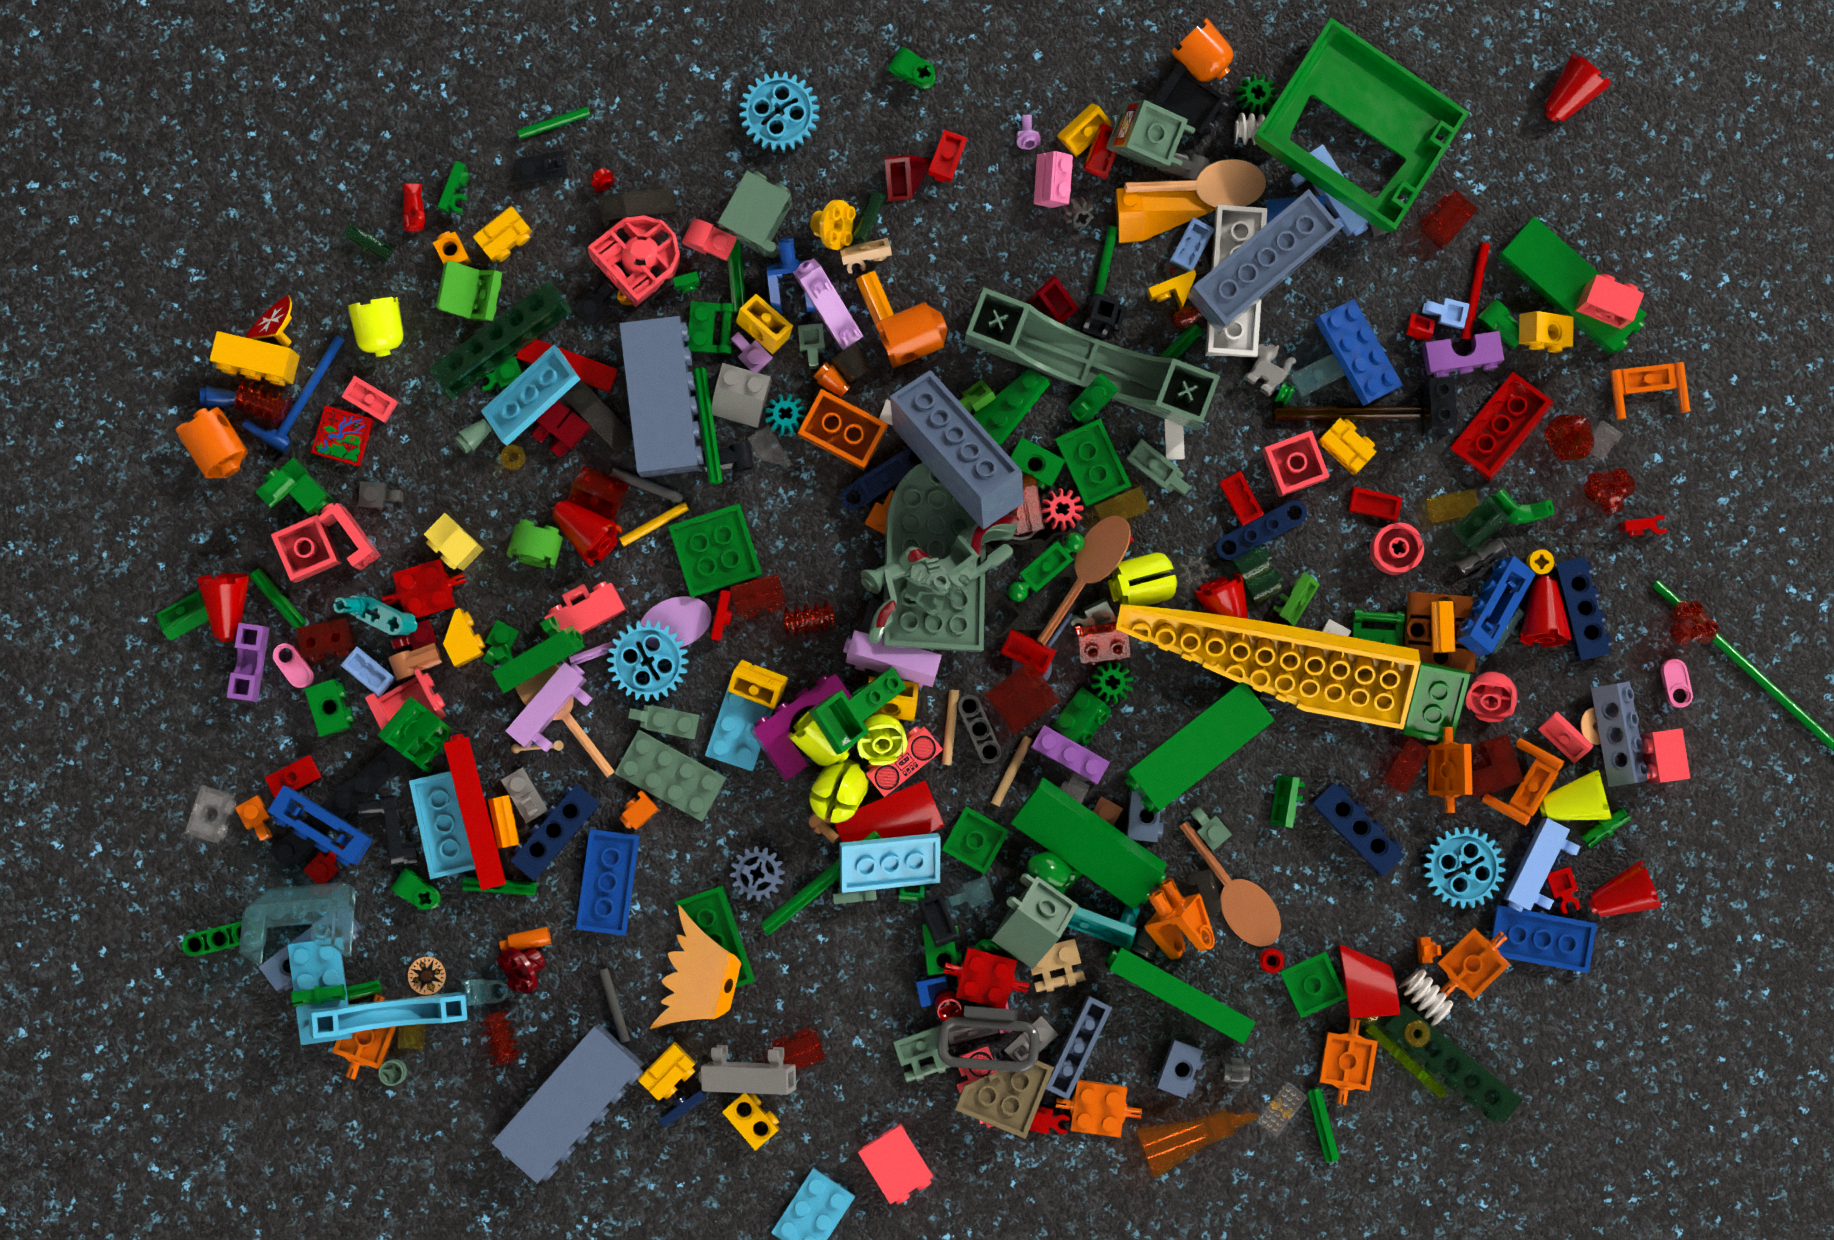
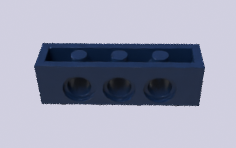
M1584 556L1554 564L1552 572L1560 590L1576 662L1610 654L1612 642L1609 634H1605L1603 626L1606 623L1603 610H1599L1598 607L1599 592L1596 585L1593 586L1591 576L1593 575V569L1590 561H1586ZM1573 578L1581 581L1582 588L1580 591L1573 589L1571 584ZM1580 602L1588 606V613L1586 615H1582L1578 611ZM1587 626L1594 630L1595 635L1592 640L1584 635V630Z
M1330 783L1310 804L1379 876H1384L1405 856L1401 852L1403 847L1393 837L1389 839L1383 833L1386 829L1376 819L1373 822L1366 815L1368 810L1359 801L1354 803L1348 797L1351 793L1343 784ZM1340 802L1346 804L1348 809L1343 817L1337 815L1335 811L1336 805ZM1358 820L1362 821L1365 825V830L1361 835H1357L1353 830V825ZM1374 839H1379L1382 842V850L1379 853H1374L1371 850L1370 845Z
M576 784L574 787L569 785L561 795L564 799L558 806L553 804L545 813L547 819L542 825L537 823L528 833L530 839L525 844L521 842L511 853L514 856L511 862L533 881L539 878L602 804L579 784ZM569 804H573L577 808V815L572 819L567 818L564 813L566 806ZM553 823L558 824L561 828V833L556 838H552L548 833V828ZM537 842L544 846V853L540 857H536L532 853V846Z

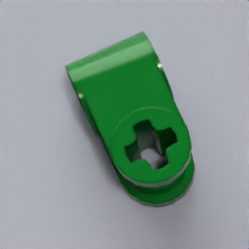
M905 47L898 49L887 67L892 74L920 89H929L935 83V69L933 65ZM925 72H928L929 77L924 76L923 79L920 78V74L924 75Z
M406 867L390 888L398 896L411 902L421 910L434 909L441 901L440 892ZM424 894H431L429 896V899L432 900L431 903H424Z

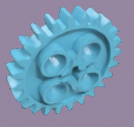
M775 71L772 79L767 74H764V82H761L758 78L755 79L756 88L748 85L751 94L743 93V98L747 103H740V108L746 111L739 113L741 119L747 120L742 123V128H750L746 132L747 137L755 135L753 143L757 144L762 141V149L771 145L772 152H775L777 146H780L782 152L785 153L786 146L789 145L792 150H795V142L803 146V137L811 139V134L808 130L816 131L817 129L816 125L812 123V121H819V116L813 113L820 111L818 105H812L818 101L817 96H810L813 92L812 87L804 89L806 85L805 80L797 83L796 74L791 80L788 79L787 72H784L783 77L779 78L777 71ZM785 90L789 93V96L785 100H780L776 97L777 92ZM798 99L797 103H793L790 106H788L792 102V100ZM761 104H765L769 107V110L765 114H759L756 112V108ZM775 109H784V115L776 114ZM794 110H800L804 113L803 117L799 120L792 119L790 114ZM770 119L767 124H761L763 121ZM775 124H780L784 129L781 133L774 134L770 131V128Z
M650 619L647 620L646 626H642L641 622L637 621V628L635 629L628 624V633L626 634L620 630L619 635L622 639L613 638L612 640L617 647H610L608 649L609 652L614 654L613 657L607 658L608 662L614 663V666L608 668V672H616V675L611 680L621 681L618 689H622L625 686L628 688L626 696L630 695L632 691L636 692L635 700H638L641 694H644L646 701L649 700L652 694L656 700H659L660 692L667 697L669 695L667 688L670 687L676 691L677 687L674 682H683L679 673H687V669L681 667L682 664L689 662L688 659L682 658V655L688 652L687 649H680L684 640L676 641L675 638L678 632L676 631L670 635L668 633L669 625L664 629H660V621L656 623L655 627L651 626ZM649 637L657 638L660 642L659 648L655 650L649 649L646 646V640ZM636 641L641 642L648 657H654L652 666L660 676L659 680L655 679L648 664H642L644 656L637 647ZM628 649L635 650L638 655L637 660L634 662L627 661L624 658V652ZM661 659H668L672 664L671 670L667 672L661 671L658 667V662ZM640 671H645L649 674L650 681L641 684L637 681L636 674Z
M1457 827L1453 828V835L1448 831H1443L1445 839L1436 836L1435 840L1438 845L1429 844L1428 847L1433 852L1432 854H1424L1426 858L1430 859L1429 863L1422 864L1423 867L1429 868V872L1423 874V877H1431V881L1426 886H1435L1436 888L1432 894L1436 896L1441 893V902H1445L1449 898V906L1454 907L1457 901L1462 909L1465 908L1466 902H1468L1470 908H1475V900L1483 905V896L1492 899L1493 896L1490 890H1500L1495 885L1496 881H1504L1503 878L1498 876V873L1506 871V869L1499 867V863L1505 861V859L1497 858L1496 856L1500 853L1501 848H1492L1496 842L1495 840L1486 842L1487 833H1483L1478 837V829H1473L1471 834H1469L1468 827H1463L1462 834H1460ZM1467 844L1473 845L1475 853L1471 858L1466 857L1464 854V847ZM1445 855H1449L1453 861L1449 869L1443 868L1441 860ZM1483 856V861L1466 868L1467 873L1457 872L1448 879L1444 878L1445 874L1461 868V862L1468 864ZM1479 866L1484 867L1486 870V876L1483 880H1478L1475 875V871ZM1458 877L1464 882V887L1459 892L1453 888V881Z

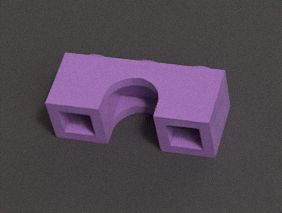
M1495 331L1474 335L1470 339L1472 350L1469 356L1457 355L1452 349L1450 339L1426 342L1422 346L1426 375L1434 374V378L1449 376V372L1458 371L1459 374L1474 372L1473 368L1483 367V370L1498 368V364L1504 361L1500 332Z
M238 623L235 648H237L238 652L237 663L234 672L230 673L227 698L258 702L270 628Z
M1045 725L1042 726L1030 747L1049 759L1071 769L1074 773L1095 785L1099 783L1110 763Z

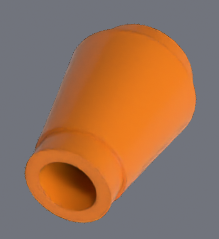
M825 362L813 375L817 380V384L838 395L840 398L850 388L833 364L829 365Z

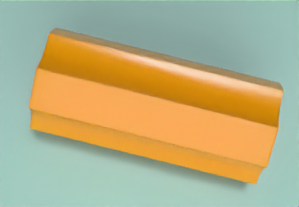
M872 271L858 277L856 282L874 324L894 315L876 272Z
M1453 601L1430 602L1432 653L1455 652Z
M510 795L488 799L498 849L519 845Z

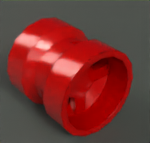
M944 989L935 995L934 1005L938 1017L942 1021L950 1017L961 1016L962 1007L954 991Z

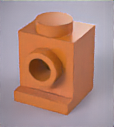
M644 791L638 793L641 797L638 801L634 797L623 807L626 811L619 819L628 829L633 827L637 830L660 810Z

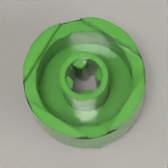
M520 519L519 524L514 525L506 555L510 558L513 557V554L519 556L518 561L527 565L546 568V565L550 564L551 569H554L563 538L558 534L559 529L551 526H544V529L535 527V523Z

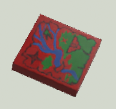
M325 405L311 453L360 467L374 419Z

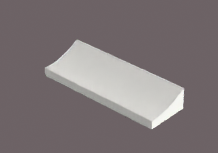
M1217 205L1214 216L1215 230L1213 232L1211 271L1266 225L1267 208ZM1261 300L1220 334L1207 321L1205 356L1257 357Z

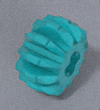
M779 394L778 404L773 399L769 401L774 409L766 408L765 413L773 416L767 417L765 420L766 423L775 422L771 426V431L774 432L780 427V436H784L785 429H788L789 434L792 436L794 435L792 427L795 426L798 430L801 428L802 425L798 421L804 422L806 416L800 414L807 410L805 406L798 407L801 403L800 398H797L792 403V394H788L787 401H784L782 394ZM782 410L785 412L791 410V419H780L782 417L780 412Z

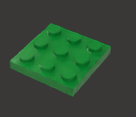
M740 503L668 526L691 598L763 575Z

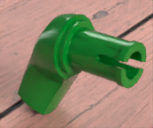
M1504 488L1491 498L1506 514L1505 520L1510 524L1530 523L1554 514L1551 500L1517 505Z

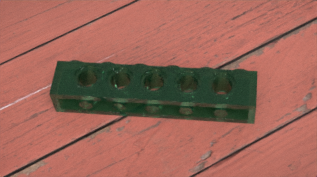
M548 281L538 287L528 297L520 300L510 310L498 316L488 326L477 331L474 336L463 344L458 345L448 355L437 360L428 369L452 400L570 315L572 310L553 284Z
M1399 1002L1400 1015L1388 1016L1381 1025L1386 1029L1384 1035L1394 1043L1398 1040L1406 1046L1404 1051L1414 1059L1418 1056L1426 1062L1423 1066L1431 1073L1436 1075L1439 1072L1446 1078L1443 1082L1454 1091L1459 1088L1464 1092L1465 1096L1463 1098L1472 1106L1476 1107L1478 1104L1485 1109L1483 1115L1493 1123H1496L1497 1120L1505 1123L1523 1099L1409 1007ZM1409 1026H1414L1416 1028V1036L1408 1040L1405 1037V1030ZM1429 1042H1434L1436 1051L1433 1055L1428 1056L1425 1053V1046ZM1449 1058H1454L1456 1066L1452 1071H1446L1444 1067L1445 1061ZM1469 1074H1473L1476 1079L1472 1087H1466L1464 1083L1465 1077ZM1493 1090L1495 1092L1494 1101L1486 1103L1484 1100L1485 1093Z

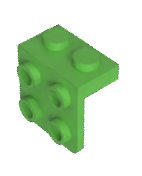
M446 261L443 267L436 303L437 309L474 321H493L497 309L498 293L501 288L502 272L478 270L453 261Z

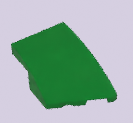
M410 696L379 732L378 736L430 774L433 770L431 765L433 758L436 754L441 753L444 742L452 728Z

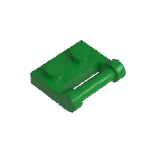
M691 301L688 330L689 341H687V347H689L691 352L732 354L730 336L732 313H735L734 304ZM716 312L722 313L720 345H713Z
M1354 608L1352 637L1403 647L1405 612L1362 611L1360 608ZM1362 621L1395 623V629L1361 628Z

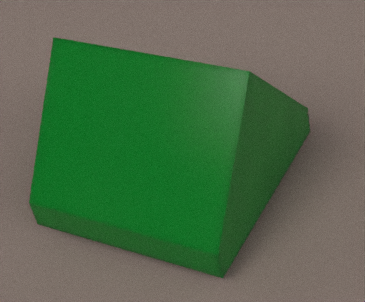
M925 884L900 887L899 902L918 903V901L924 900Z

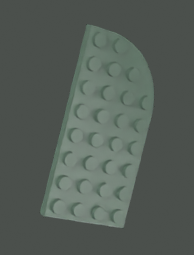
M923 462L906 474L890 499L886 515L885 565L898 561L901 554L908 547H918L932 558H938V560L945 559L951 554L957 536L964 529L968 528L970 530L976 525V521ZM986 543L981 547V555L976 562L977 567L985 562ZM985 573L966 584L968 588L966 595L960 590L954 591V595L958 597L957 602H952L948 597L943 599V609L935 615L928 614L915 601L904 597L907 585L904 577L893 580L897 608L892 613V624L883 633L882 646L969 652L984 651ZM884 591V603H885L887 600H886V595H885V591Z

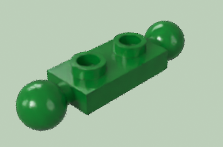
M1079 533L1069 534L1065 539L1063 547L1058 541L1055 542L1019 574L1023 581L1014 582L1009 586V597L1013 601L1020 602L1027 597L1029 588L1035 593L1038 592L1074 560L1069 555L1071 552L1076 553L1084 548L1085 540L1083 536Z

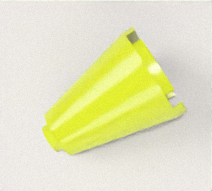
M1599 770L1593 771L1546 794L1540 804L1542 817L1547 816L1552 821L1612 819Z

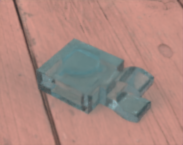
M986 876L962 884L964 892L948 897L951 907L968 901L970 908L994 900Z

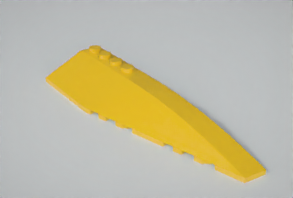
M1121 604L1116 629L1144 642L1154 643L1160 649L1177 653L1183 659L1200 663L1206 669L1236 682L1246 683L1252 686V689L1269 693L1275 696V699L1282 702L1287 701L1303 711L1404 729L1421 662L1418 649L1277 623L1186 610Z

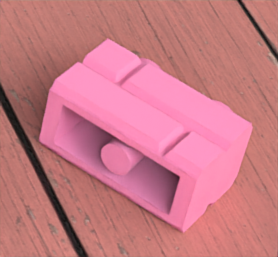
M1058 151L1037 154L1034 204L1049 208L1069 205L1072 155Z

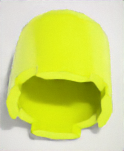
M398 297L370 300L371 304L360 305V302L349 305V314L358 347L367 353H375L376 357L391 355L390 350L397 348L403 341V327Z
M809 711L793 726L796 732L788 734V737L820 766H829L836 762L841 764L850 755L849 749L836 755Z

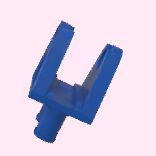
M792 237L778 239L781 261L776 264L767 265L771 307L780 315H782V305L778 278H783V274L793 273L801 263L807 261H798L796 259L794 238ZM805 293L807 312H817Z

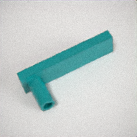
M1126 904L1118 922L1077 907L1067 927L1130 950L1137 930L1133 926L1140 908L1137 907L1134 910Z

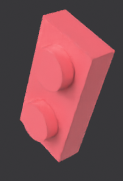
M356 376L353 377L341 396L385 424L398 404V401Z
M1557 711L1538 728L1574 764L1594 746Z

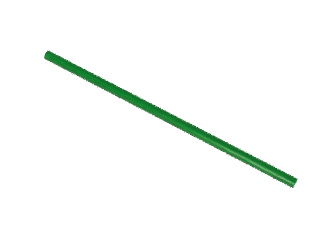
M1659 579L1651 586L1834 752V738Z

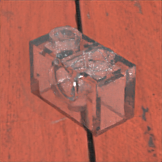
M201 785L185 833L213 843L224 839L228 829V825L225 824L227 817L232 815L236 806L235 794L207 785ZM212 807L218 812V817L213 822L207 817L208 810Z

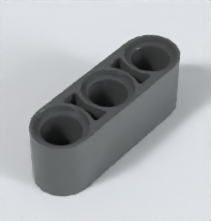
M965 695L958 703L959 714L980 760L987 764L994 763L1001 756L998 741L978 698L974 695ZM968 699L976 704L975 712L970 714L962 709V703ZM978 722L983 723L987 729L985 735L980 737L974 735L972 731V726ZM991 745L995 747L997 754L994 759L989 760L983 756L982 751L985 746Z

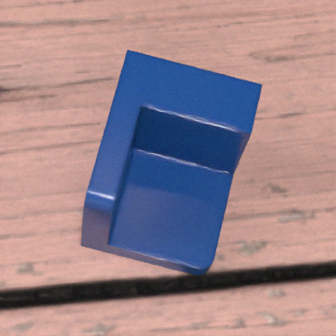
M946 975L916 981L921 1007L934 1004L935 995L941 990L948 989Z

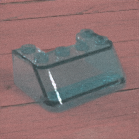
M345 882L265 890L243 912L239 953L256 965H262L267 928L312 924L311 938L315 944L321 947L332 946L344 956L351 957L355 890Z

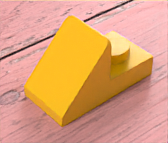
M1195 270L1148 288L1146 293L1149 300L1156 299L1157 302H1161L1170 298V293H1173L1181 310L1195 279Z

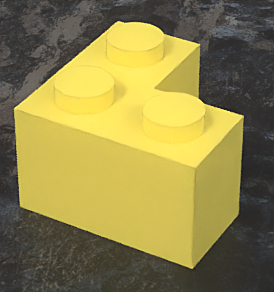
M446 513L424 533L428 538L426 544L436 553L440 551L443 554L440 558L454 570L458 567L464 571L484 550Z

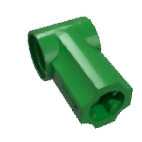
M1493 299L1477 317V320L1489 332L1499 331L1501 339L1514 349L1519 344V323L1510 316L1509 310L1501 302Z

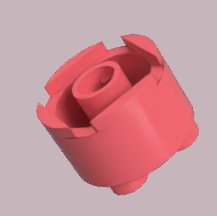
M1406 523L1387 525L1373 536L1369 548L1370 559L1380 571L1386 574L1400 575L1416 567L1423 557L1424 544L1420 537L1421 535L1413 526ZM1399 544V550L1402 552L1395 554L1392 546Z

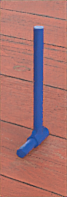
M335 335L278 430L266 431L248 419L243 422L242 428L262 439V442L285 454L291 444L289 437L286 436L338 352L344 339Z

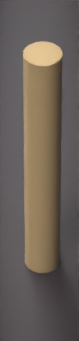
M949 690L941 763L943 765L952 764L959 690Z
M1025 735L1023 736L991 801L992 804L1000 807L1033 739Z

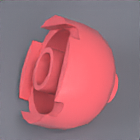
M1485 672L1478 675L1469 685L1465 698L1466 705L1469 711L1471 708L1476 713L1475 717L1480 720L1501 722L1504 720V717L1511 716L1514 713L1517 704V690L1511 679L1499 672Z

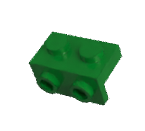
M1081 687L1052 724V727L1066 738L1084 747L1092 740L1094 733L1100 725L1107 721L1111 709L1102 700Z

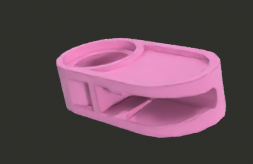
M287 643L278 645L273 652V659L293 686L298 688L308 687L314 679V673L293 645ZM285 648L292 651V659L287 663L282 662L279 658L280 651Z
M1679 659L1665 661L1661 667V677L1668 703L1675 708L1688 706L1692 701L1693 693L1685 663ZM1676 689H1682L1685 692L1686 698L1684 702L1678 703L1674 700L1673 693Z

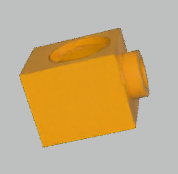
M448 231L442 233L437 237V241L433 242L443 264L446 261H453L462 265L471 263L456 232L450 233ZM456 245L457 251L454 255H445V250L448 246Z

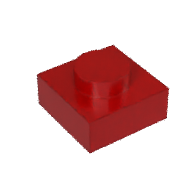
M1411 313L1406 334L1415 339H1423L1430 342L1435 320Z

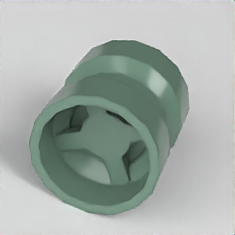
M392 1059L380 1066L378 1076L383 1084L394 1086L405 1080L408 1069L403 1061Z

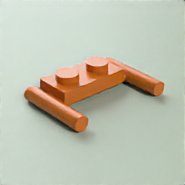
M1684 362L1610 371L1616 420L1626 419L1623 394L1646 393L1677 388L1680 413L1690 412Z
M1519 738L1515 746L1536 757V760L1527 772L1509 805L1488 793L1484 795L1482 802L1526 826L1530 821V817L1534 816L1557 778L1558 771L1562 768L1564 761Z

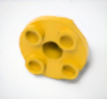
M832 200L823 211L819 210L813 213L810 220L811 230L815 236L821 238L825 247L839 250L852 243L853 220L856 215L855 208L849 206L843 200Z

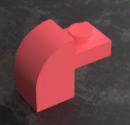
M692 219L682 244L704 255L709 253L727 261L737 241V237L715 228L714 225L708 222Z

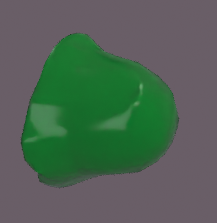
M1049 850L1032 856L1027 863L1028 875L1034 879L1038 876L1063 895L1082 876L1081 872Z

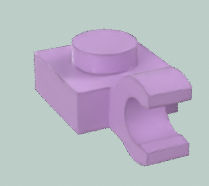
M739 332L731 338V341L742 351L738 359L750 371L759 373L773 359L756 340L750 345Z

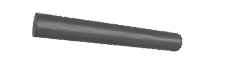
M616 467L612 471L611 476L679 504L682 503L684 495Z
M608 968L599 970L600 979L620 1043L630 1041Z

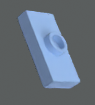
M1193 217L1170 263L1187 272L1192 271L1215 228Z
M357 646L340 665L378 697H381L396 679Z

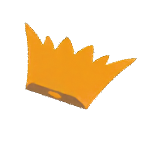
M678 905L679 915L686 937L677 934V939L684 951L668 953L672 965L678 972H674L662 979V983L673 991L674 994L667 996L661 1001L662 1004L668 1005L669 1008L653 1022L650 1029L680 1021L716 1019L730 1010L741 966L740 960L705 934L680 905Z

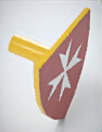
M286 295L269 308L256 321L245 338L259 339L274 336L283 347H288L291 344V340L283 331L292 319L290 316L292 309L290 296Z

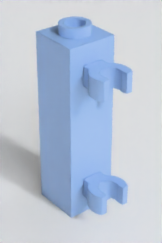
M1324 145L1310 152L1311 155L1343 176ZM1298 173L1294 174L1293 178H1291L1295 187H1298L1307 180ZM1314 185L1320 196H1325V204L1347 237L1353 233L1355 236H1358L1368 229L1367 224L1369 222Z
M1542 818L1503 897L1504 900L1509 902L1508 907L1522 912L1523 909L1531 911L1535 903L1550 910L1554 900L1539 894L1560 849L1576 856L1581 847L1566 840L1570 829L1548 818Z

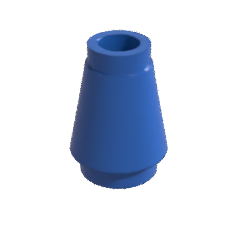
M206 385V388H200L201 408L210 410L216 407L220 408L237 404L236 390Z

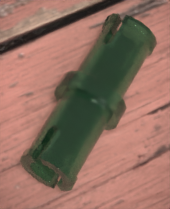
M877 191L871 192L865 209L861 210L859 214L861 218L855 232L852 234L855 239L867 242L874 223H878V214L886 200V196Z
M352 223L344 231L343 237L362 246V250L365 252L369 250L385 261H388L393 254L394 247L375 238V234H368Z

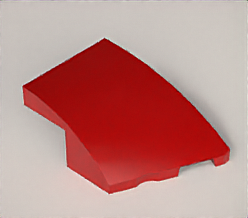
M1339 945V961L1343 974L1344 994H1346L1348 1018L1400 1015L1397 987L1391 966L1346 946Z

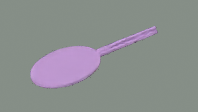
M681 596L667 599L652 607L642 618L641 624L646 626L647 620L650 619L651 626L655 627L658 621L661 624L660 629H664L669 625L668 633L671 635L677 631L678 634L675 640H684V643L680 646L681 648L693 643L706 632L712 616L709 606L702 600ZM649 637L646 640L648 646L655 649L659 648L660 642L657 638ZM611 641L570 656L569 659L571 664L574 662L577 665L610 653L608 649L610 647L616 648L617 645Z

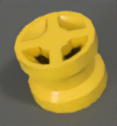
M1541 549L1529 554L1525 564L1536 573V576H1540L1552 570L1554 557L1547 550Z

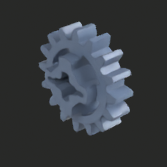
M755 846L754 853L745 849L746 856L743 857L738 854L736 857L740 861L739 864L732 863L731 865L736 869V872L731 873L730 877H736L737 879L732 884L733 887H741L738 892L739 895L747 892L748 900L753 895H756L757 901H761V895L763 894L767 899L771 898V890L775 893L779 891L776 884L784 883L783 880L779 879V875L785 874V871L778 868L783 862H776L774 860L777 856L776 853L769 856L768 848H765L762 853L759 852L758 846ZM758 857L755 864L751 866L744 864L748 859ZM767 860L772 864L775 875L768 872L766 868ZM762 862L761 872L764 873V878H759L755 885H753L754 875L751 874V870H756ZM741 873L747 875L749 879L748 887L743 883ZM763 882L771 883L768 888L757 891L759 884Z

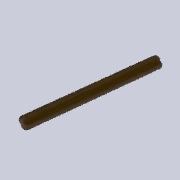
M1420 405L1275 407L1273 417L1275 421L1338 420L1339 418L1342 420L1420 419L1422 417V407Z

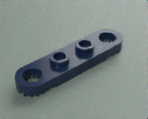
M906 448L847 486L841 493L842 505L851 511L859 510L898 485L910 470L919 465L912 464L909 460V454L912 452L911 448ZM850 491H856L860 494V501L855 505H851L846 501V495Z
M1297 500L1289 501L1223 536L1216 544L1217 555L1226 561L1233 560L1296 527L1307 517L1305 505ZM1295 506L1299 508L1301 516L1298 520H1292L1288 517L1287 510L1289 507ZM1225 541L1234 543L1235 552L1232 555L1223 553L1221 547Z

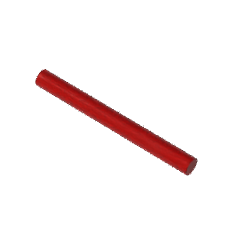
M1480 243L1468 299L1469 309L1465 326L1462 329L1461 340L1470 341L1490 248L1488 243Z

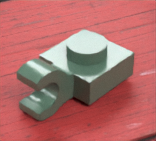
M823 323L798 325L800 352L808 351L809 369H819L818 350H825Z
M1200 807L1195 808L1190 813L1201 826L1196 831L1197 834L1212 851L1232 835L1216 815L1209 819Z

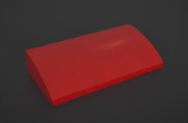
M1512 372L1450 449L1471 468L1491 482L1551 409L1553 400Z
M925 780L857 809L855 814L847 821L834 823L842 842L862 841L873 831H876L882 838L928 834L945 827Z

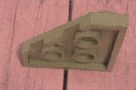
M1037 1061L1034 1067L1027 1072L996 1071L964 1085L954 1110L1026 1139L1054 1067Z

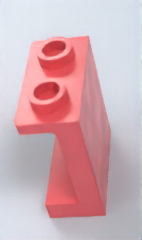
M331 503L320 511L321 515L317 519L321 523L329 527L338 521L359 549L347 558L352 567L363 570L381 557L345 507L338 503L335 505Z
M417 668L414 670L416 675L414 678L378 698L374 693L365 697L381 730L410 696L440 719L446 716L442 709L445 703L439 693L434 694L432 687L435 684L428 673L423 674Z
M901 1123L858 1150L860 1157L890 1204L896 1202L898 1205L910 1197L908 1193L915 1188L920 1191L932 1183L930 1181L933 1178L931 1170L927 1167Z

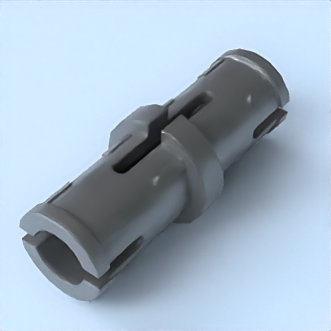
M1497 538V540L1481 549L1479 547L1476 548L1473 554L1456 562V566L1460 573L1466 576L1480 566L1485 567L1489 565V561L1507 552V548L1503 541Z

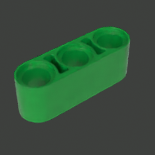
M241 921L192 933L183 939L182 949L189 956H200L248 944L258 938L259 928L252 921ZM244 925L248 926L251 931L248 939H243L240 935V929ZM218 932H223L226 936V941L222 946L215 940ZM194 938H198L201 942V948L197 952L191 947V941Z

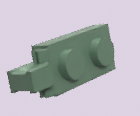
M1142 439L1125 459L1170 493L1175 489L1185 496L1190 490L1191 486L1182 480L1184 474L1180 471L1181 469Z
M644 705L643 711L630 708L628 718L641 721L640 727L646 728L645 730L695 740L700 715L653 705Z

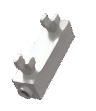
M717 1045V1048L713 1047L711 1049L713 1061L702 1065L699 1072V1082L702 1084V1091L787 1095L796 1090L795 1064H783L784 1047H773V1050H768L769 1063L727 1062V1045Z

